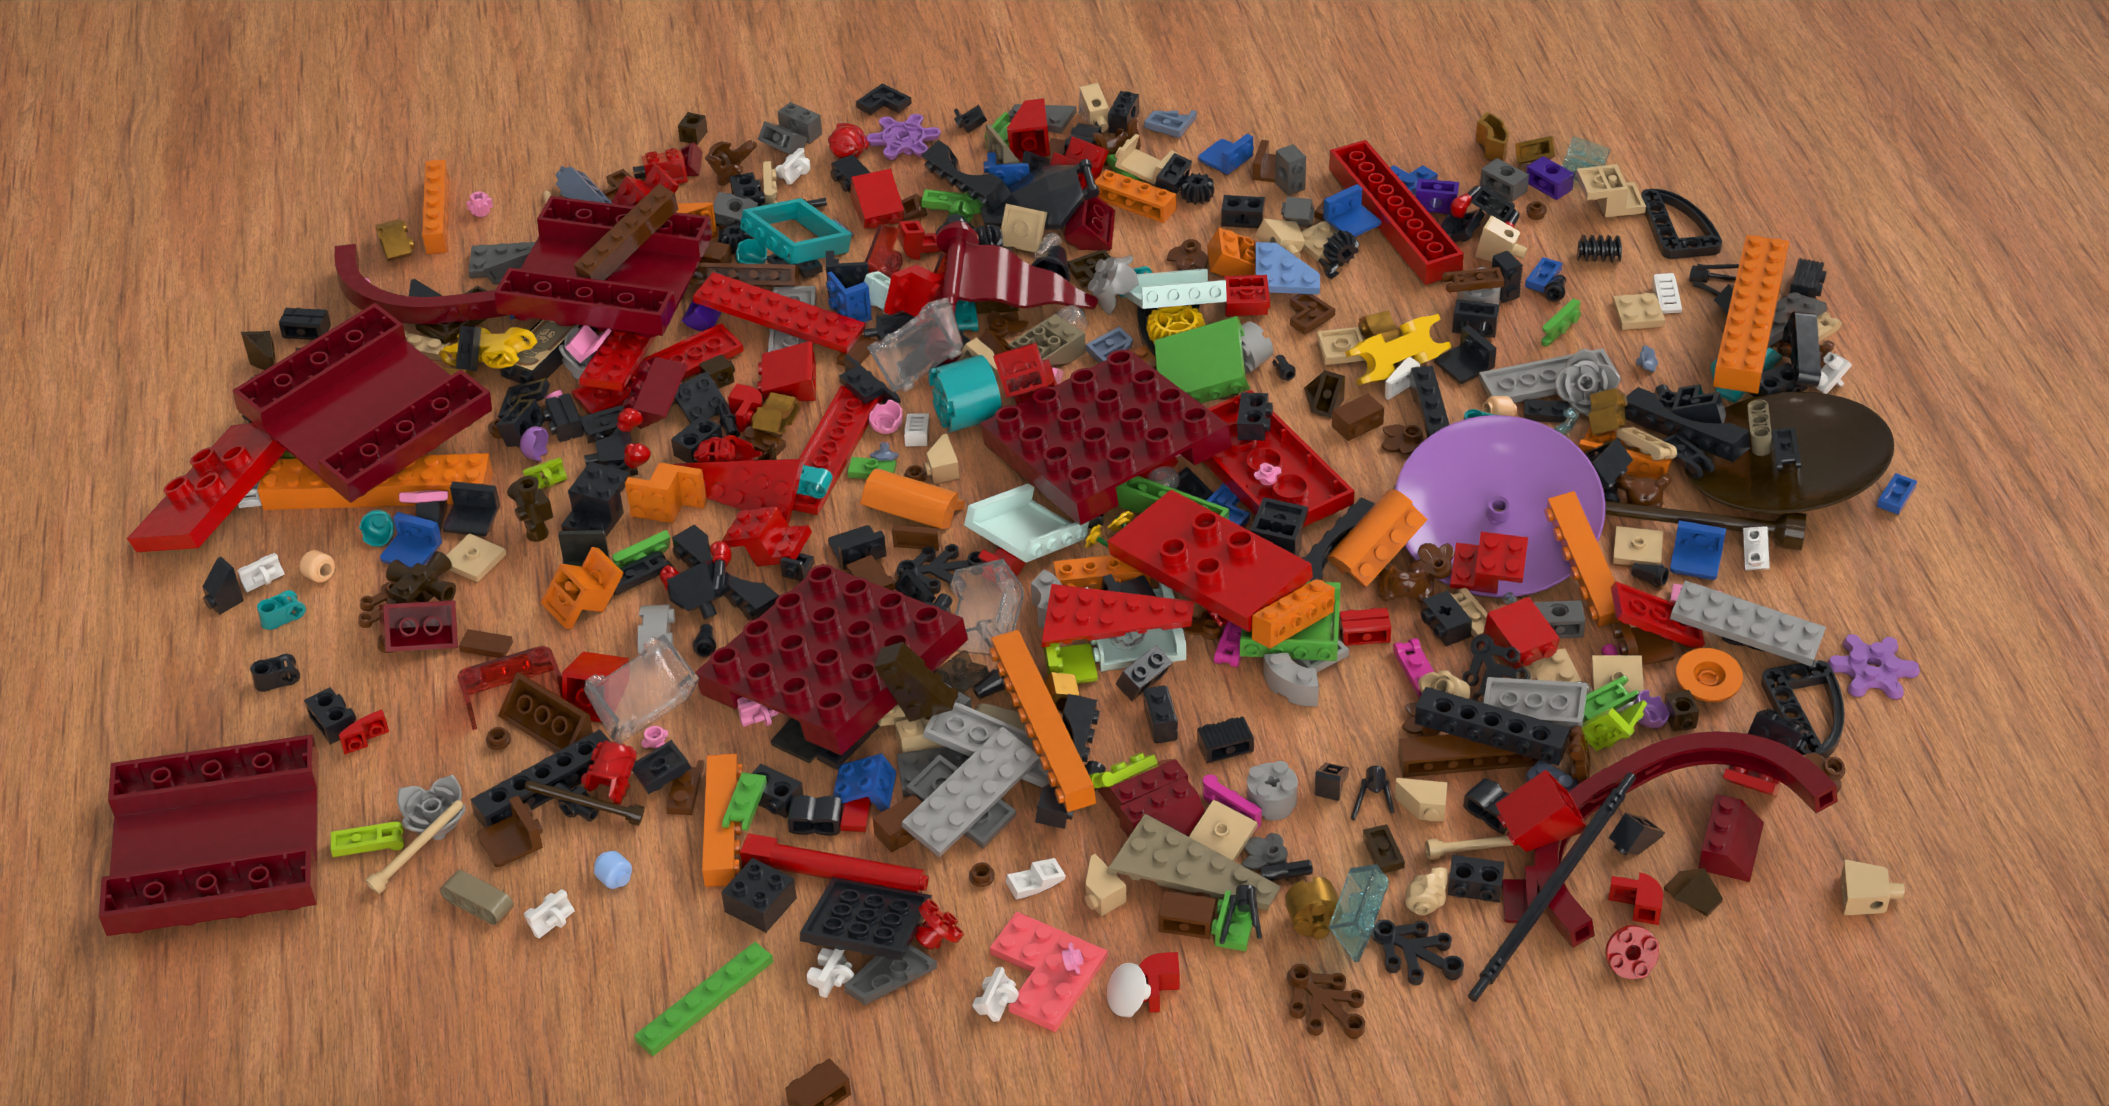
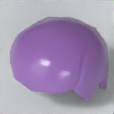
M534 426L527 429L521 436L520 449L525 457L534 461H542L540 457L548 453L546 446L549 434L546 429Z
M1649 690L1639 692L1633 705L1642 700L1647 705L1643 710L1644 715L1638 723L1654 729L1664 726L1668 721L1670 713L1667 706L1661 701V697L1649 696Z

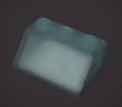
M1377 864L1350 868L1329 925L1330 930L1354 962L1360 961L1389 884L1387 876Z

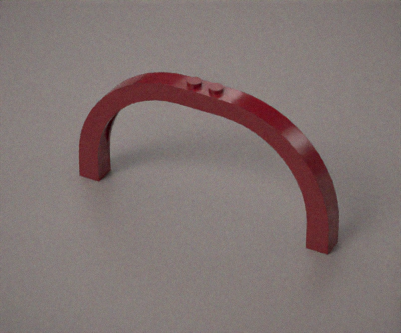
M356 244L335 246L334 259L340 288L345 297L361 310L376 303L398 321L407 324H442L506 316V314L497 313L495 290L437 297L404 296L382 290L368 282L359 272Z
M1721 731L1685 734L1651 744L1600 770L1569 792L1584 820H1586L1600 808L1611 790L1618 787L1628 772L1634 774L1636 779L1625 794L1652 779L1674 770L1698 765L1719 764L1744 767L1773 777L1796 793L1816 814L1838 802L1836 784L1811 760L1799 752L1767 738L1751 734ZM1571 837L1536 848L1535 866L1539 892L1563 860L1565 849ZM1564 883L1545 911L1558 932L1574 948L1594 937L1595 932L1592 918L1574 899Z

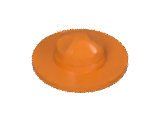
M1698 648L1687 652L1680 658L1676 667V679L1684 691L1690 690L1693 698L1705 702H1721L1730 699L1740 690L1743 682V672L1738 662L1729 654L1713 648Z

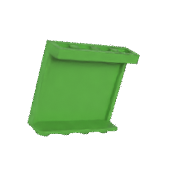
M1232 317L1154 340L1157 371L1201 404L1250 390V386L1245 378L1241 336L1245 335L1238 317Z
M1325 582L1335 587L1333 613L1271 649L1252 640V630L1248 632L1242 629L1240 656L1264 657V654L1288 653L1291 659L1337 661L1341 583Z

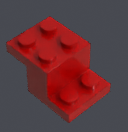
M1072 136L1066 154L1062 155L1054 152L1050 165H1076L1081 160L1088 159L1091 161V172L1095 181L1101 174L1109 150ZM1082 173L1078 174V178L1083 189L1087 184Z
M654 164L645 181L625 176L611 202L617 205L635 207L658 184L674 193L678 190L679 185L660 166Z
M916 264L892 273L883 312L892 315L904 311L922 321L941 314L945 272L935 274Z
M1267 275L1224 276L1227 302H1224L1225 316L1268 315L1270 296Z
M1036 342L993 356L1006 397L1014 396L1016 405L1033 397L1034 392L1040 388L1057 385L1049 358L1041 359Z
M778 507L745 509L737 514L722 542L728 544L730 548L744 546L757 567L780 564L782 557L796 560L812 531L809 525L789 527Z
M1481 531L1479 545L1456 542L1450 588L1462 589L1465 587L1471 591L1497 594L1499 580L1523 583L1529 537Z
M1730 765L1729 769H1725L1723 775L1727 782L1777 797L1781 785L1780 781L1769 775L1739 766Z

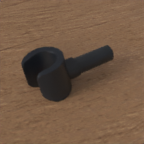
M1322 258L1319 259L1318 262L1326 267L1324 272L1329 279L1339 275V272L1336 271L1338 268L1337 263L1330 264Z

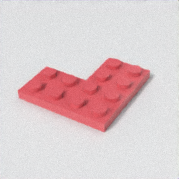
M1017 911L990 947L991 955L1032 972L1018 991L1019 996L1017 1000L1009 1004V1012L1053 1032L1058 1030L1108 958L1107 950ZM1071 942L1075 950L1080 949L1083 957V964L1079 965L1080 974H1077L1075 969L1067 971L1063 961L1062 951L1069 949L1068 944Z

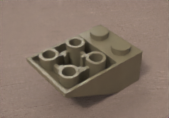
M1057 314L1052 315L1008 344V347L1015 349L1036 342L1041 359L1049 358L1051 365L1071 363L1086 353L1085 333Z

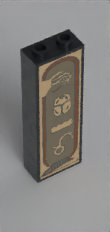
M541 319L529 330L537 340L536 345L531 349L523 350L516 354L519 361L515 365L500 368L501 376L520 384L543 378L547 379L563 364V356L559 351V346L564 345L567 333L573 327L581 328L583 325L560 326L554 321ZM589 326L594 332L598 330L596 327ZM523 336L524 341L529 342V340L525 336Z

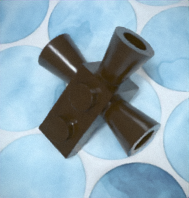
M524 476L509 486L507 494L517 504L515 514L518 520L523 521L525 524L527 539L539 542L546 539L549 535L544 521L554 518L551 503L541 488L538 489V479L533 476Z
M436 551L426 566L416 563L412 568H409L398 559L393 560L387 568L386 578L388 581L397 583L388 591L389 598L400 603H411L413 600L429 602L433 597L439 601H452L456 593V585L452 582L437 579L438 576L452 568L450 559L444 553Z

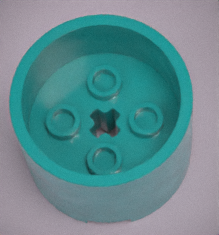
M983 355L929 370L928 382L930 386L934 387L932 388L934 409L942 427L949 428L948 433L979 425L994 417L996 412L1002 408L995 375L988 360Z

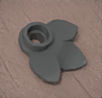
M1269 833L1265 839L1260 837L1250 838L1244 847L1250 855L1241 865L1247 869L1259 870L1261 869L1260 866L1282 864L1285 860L1287 862L1288 851L1283 846V838L1275 833Z

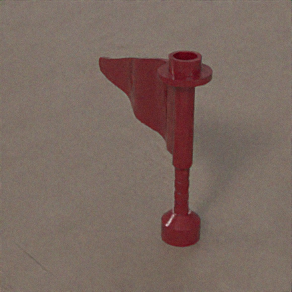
M954 221L942 227L937 233V245L941 251L947 254L942 291L943 308L940 328H936L928 334L926 354L931 360L943 364L953 363L960 358L962 337L957 331L953 330L955 308L958 300L968 302L998 301L1017 308H1033L1047 304H1059L1082 309H1095L1098 300L1095 296L1077 289L1062 276L1027 264L1006 248L996 245H979V236L974 229L965 222Z

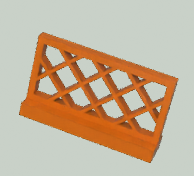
M1590 425L1584 439L1580 440L1579 448L1585 454L1587 451L1603 445L1605 441L1610 442L1617 439V430L1601 433V436L1592 435ZM1620 441L1624 448L1628 447V445L1624 444V441ZM1631 446L1633 449H1626L1633 461L1627 466L1628 471L1624 474L1635 477L1649 476L1658 479L1661 474L1669 472L1673 459L1663 458L1662 460H1654L1651 455L1641 452L1638 447Z

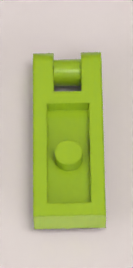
M1143 752L1130 756V761L1127 763L1122 761L1111 765L1110 771L1089 775L1094 788L1112 786L1158 764L1155 755L1144 756Z
M389 822L331 832L332 856L338 857L388 848L391 850H401L404 847V838L401 836L403 834V825L400 822Z

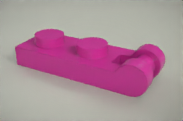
M1230 621L1227 622L1215 653L1214 663L1222 664L1224 662L1229 663L1231 667H1239L1242 657L1240 656L1241 627Z
M1417 638L1410 639L1408 643L1404 644L1402 642L1394 643V654L1418 697H1421L1422 692L1418 685L1419 679L1427 673L1434 672L1423 653Z
M1209 774L1204 776L1203 799L1211 804L1214 799L1256 821L1258 824L1256 830L1261 826V808L1255 803L1239 796L1234 790H1230L1218 783L1215 775Z

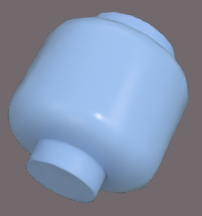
M608 851L597 857L594 863V874L606 887L615 889L625 886L629 882L632 866L619 852Z

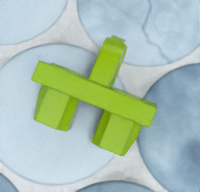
M560 457L522 471L524 476H533L538 479V489L551 488L555 486V483L568 479Z

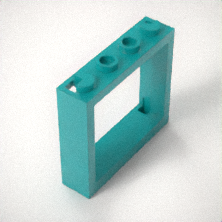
M802 198L744 209L740 229L790 265L825 258L826 251L834 250V255L848 253L852 236L850 232ZM794 219L817 235L818 238L793 242L770 224Z

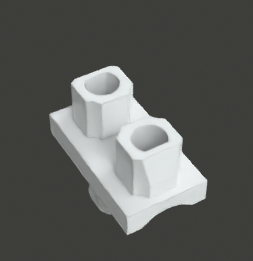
M798 148L793 154H789L786 157V161L775 168L778 178L785 179L787 185L792 184L801 174H807L810 171V160L805 157L804 148Z
M1828 352L1824 357L1825 366L1821 369V379L1818 387H1813L1825 394L1835 384L1839 387L1844 385L1841 378L1852 366L1849 361L1831 352Z
M1768 527L1743 528L1745 570L1770 569Z
M276 553L265 556L237 570L246 592L264 584L269 585L272 580L285 574Z
M561 889L556 894L550 893L547 895L543 903L536 909L530 908L524 913V917L531 927L534 936L541 938L555 926L562 928L566 924V918L575 910L567 898L566 891Z
M822 948L818 955V965L825 967L823 970L811 967L808 971L807 983L818 988L819 996L827 998L834 985L840 987L842 983L846 984L854 977V973L851 970L852 964L847 962L843 955L845 950Z
M997 967L991 977H985L982 983L985 992L982 997H976L972 1004L979 1015L987 1014L993 1022L999 1021L1007 1003L1015 1002L1019 996V992L1015 988V982L1006 976L1003 967Z

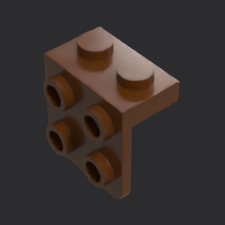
M1615 614V624L1612 625V633L1614 639L1618 641L1621 656H1642V666L1670 661L1675 658L1670 640L1651 632H1645L1638 627L1631 628L1629 624H1624L1617 620Z
M518 795L509 799L513 816L477 832L478 840L495 867H501L543 848L540 834L543 833L541 824L538 819L533 820L530 806L528 803L523 804Z

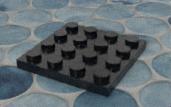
M833 877L800 931V941L812 945L833 947L838 950L860 952L864 955L886 957L890 960H902L918 930V926L921 925L924 919L919 912V907L927 899L932 900V895Z

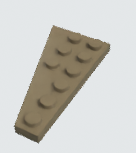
M1144 814L1107 871V874L1129 875L1130 879L1140 881V878L1155 881L1159 886L1194 894L1197 891L1211 894L1210 897L1216 899L1224 897L1226 890L1231 891V895H1236V888L1238 886L1252 885L1256 888L1257 908L1263 910L1270 908L1281 886L1147 814Z

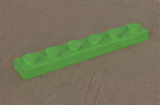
M752 943L634 1035L635 1041L652 1056L656 1055L773 963V955L758 943Z

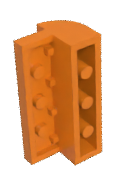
M877 468L872 471L865 483L860 504L939 529H947L951 526L954 511L963 510L965 501L958 499L959 493Z
M1390 489L1326 558L1342 574L1348 572L1358 583L1366 588L1428 519L1412 505L1413 501L1406 495L1395 489Z

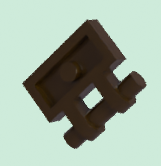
M1105 249L1068 261L1069 270L1076 279L1084 278L1079 280L1080 286L1083 288L1088 286L1089 282L1093 279L1097 262L1100 259L1105 261L1111 256Z

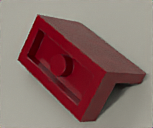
M1525 866L1523 879H1503L1504 921L1506 923H1517L1538 895L1536 866Z

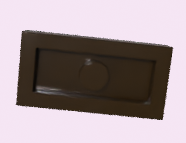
M1387 824L1363 830L1364 841L1380 874L1405 868L1403 856Z

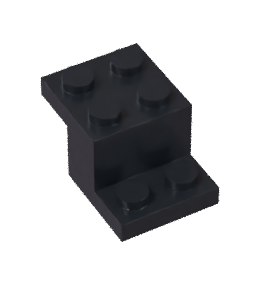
M589 462L568 490L572 511L561 524L562 531L603 530L607 537L624 514L620 493L625 488L627 478L631 477L630 472Z
M1263 497L1250 531L1299 556L1302 549V528L1308 515V507Z

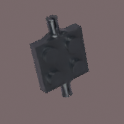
M908 313L876 316V328L863 329L864 338L877 336L882 349L921 346L924 343V332L932 331L937 326L936 322L923 323L920 319Z

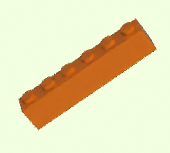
M446 159L425 161L422 236L426 254L447 252L450 178Z
M1575 491L1548 498L1547 508L1544 509L1545 517L1548 522H1552L1555 540L1560 541L1563 558L1565 561L1568 560L1571 565V576L1574 581H1578L1580 586L1579 594L1581 599L1586 600L1588 604L1587 611L1590 619L1595 620L1598 628L1615 623L1616 612L1611 593V586L1615 583V580Z
M737 754L707 755L702 863L705 887L727 886L741 871L740 859H737V855H740L741 840L737 839V835H742V823L731 821L729 828L722 827L723 818L743 772V763L738 764Z

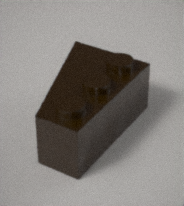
M900 642L881 648L874 667L909 722L953 710L959 691L955 687L950 688L941 680L942 676L939 673L930 671L924 665L925 661L906 644Z

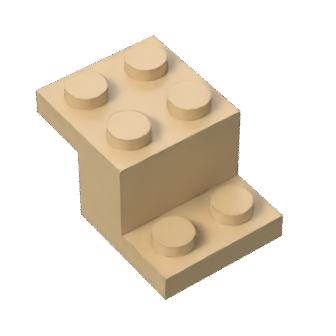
M1617 164L1577 169L1576 176L1586 199L1597 200L1605 218L1645 213L1646 205L1635 182L1626 183Z

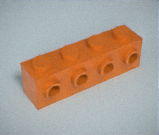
M1105 170L1095 180V185L1099 187L1100 191L1098 197L1113 206L1161 223H1165L1176 211V194L1109 170Z
M1111 555L1053 561L1054 576L1062 585L1102 590V578L1112 574L1116 582L1119 581V583L1144 575L1151 586L1149 576Z
M1315 579L1253 614L1252 640L1271 649L1333 613L1335 587L1326 584L1322 580Z

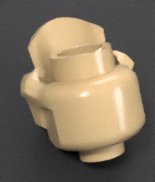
M1442 670L1438 673H1427L1418 682L1422 693L1425 687H1429L1468 699L1470 697V687L1467 682L1451 675L1448 670Z
M1441 867L1432 868L1430 874L1418 875L1413 878L1405 890V903L1410 911L1418 915H1427L1444 905L1446 901L1445 889L1448 882L1447 869Z

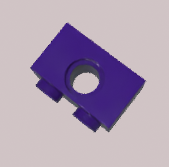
M1542 156L1527 166L1526 173L1529 174L1528 185L1551 198L1558 200L1573 190L1575 173Z
M1418 179L1416 198L1428 212L1449 214L1452 201L1458 197L1459 182Z

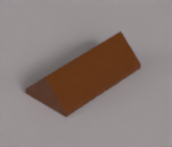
M516 673L498 714L500 718L556 752L593 733L590 714L522 673Z

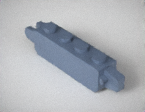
M561 166L560 170L556 173L555 176L558 179L556 185L560 188V193L564 197L613 204L585 173L579 172L571 166L567 168Z

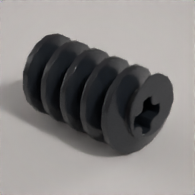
M1581 235L1577 247V261L1580 260L1581 255H1584L1585 261H1588L1590 255H1592L1594 262L1597 261L1598 256H1601L1602 262H1605L1607 256L1610 257L1611 262L1614 261L1615 256H1618L1619 262H1621L1622 242L1620 236L1616 235L1614 241H1612V237L1607 235L1604 241L1602 235H1599L1597 240H1595L1594 235H1590L1587 241L1586 236Z

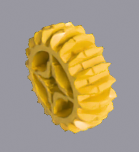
M1191 305L1158 307L1157 310H1152V314L1149 315L1147 331L1149 339L1155 345L1154 340L1205 326L1202 313H1199L1196 308L1192 309Z

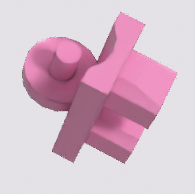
M744 697L737 700L740 723L743 727L763 721L765 726L772 725L771 717L779 713Z

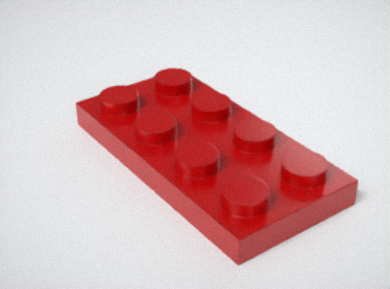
M1617 581L1611 586L1617 620L1624 624L1638 627L1645 632L1657 634L1664 639L1676 641L1686 647L1698 649L1705 645L1701 629L1670 619L1675 603Z

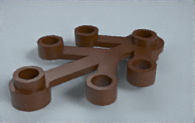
M397 582L383 584L381 592L373 597L363 596L360 600V608L363 611H372L374 606L384 601L387 604H396L397 601L389 598L388 591ZM379 609L372 613H361L358 619L359 626L369 628L374 622L380 620ZM381 634L378 638V649L384 653H392L385 652Z
M1295 964L1287 973V981L1294 988L1293 1001L1290 1003V1015L1296 1019L1305 1016L1306 1004L1303 1002L1304 991L1306 990L1312 996L1311 1018L1308 1020L1307 1030L1311 1035L1317 1036L1323 1033L1322 1006L1343 1025V1031L1349 1038L1357 1039L1364 1034L1365 1019L1359 1014L1348 1015L1334 1002H1348L1353 1008H1359L1364 1004V993L1357 989L1343 991L1346 987L1345 975L1342 973H1334L1333 975L1313 973L1305 964ZM1316 984L1330 985L1331 989H1320Z

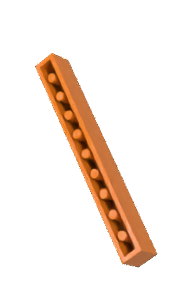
M1019 629L991 637L992 648H989L992 662L997 661V672L999 677L1004 676L1003 683L1006 692L1011 691L1010 698L1013 707L1019 708L1017 712L1020 722L1026 723L1025 731L1028 739L1033 738L1034 752L1036 755H1041L1039 757L1043 771L1048 770L1047 777L1050 786L1056 787L1055 795L1058 803H1063L1067 812L1096 804L1093 782Z

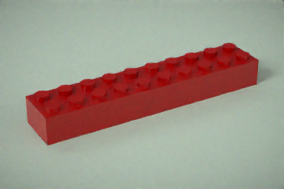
M1367 140L1330 150L1329 170L1345 189L1356 184L1362 187V205L1381 220V225L1377 228L1425 285L1443 280L1442 275L1446 272L1463 271L1464 253Z

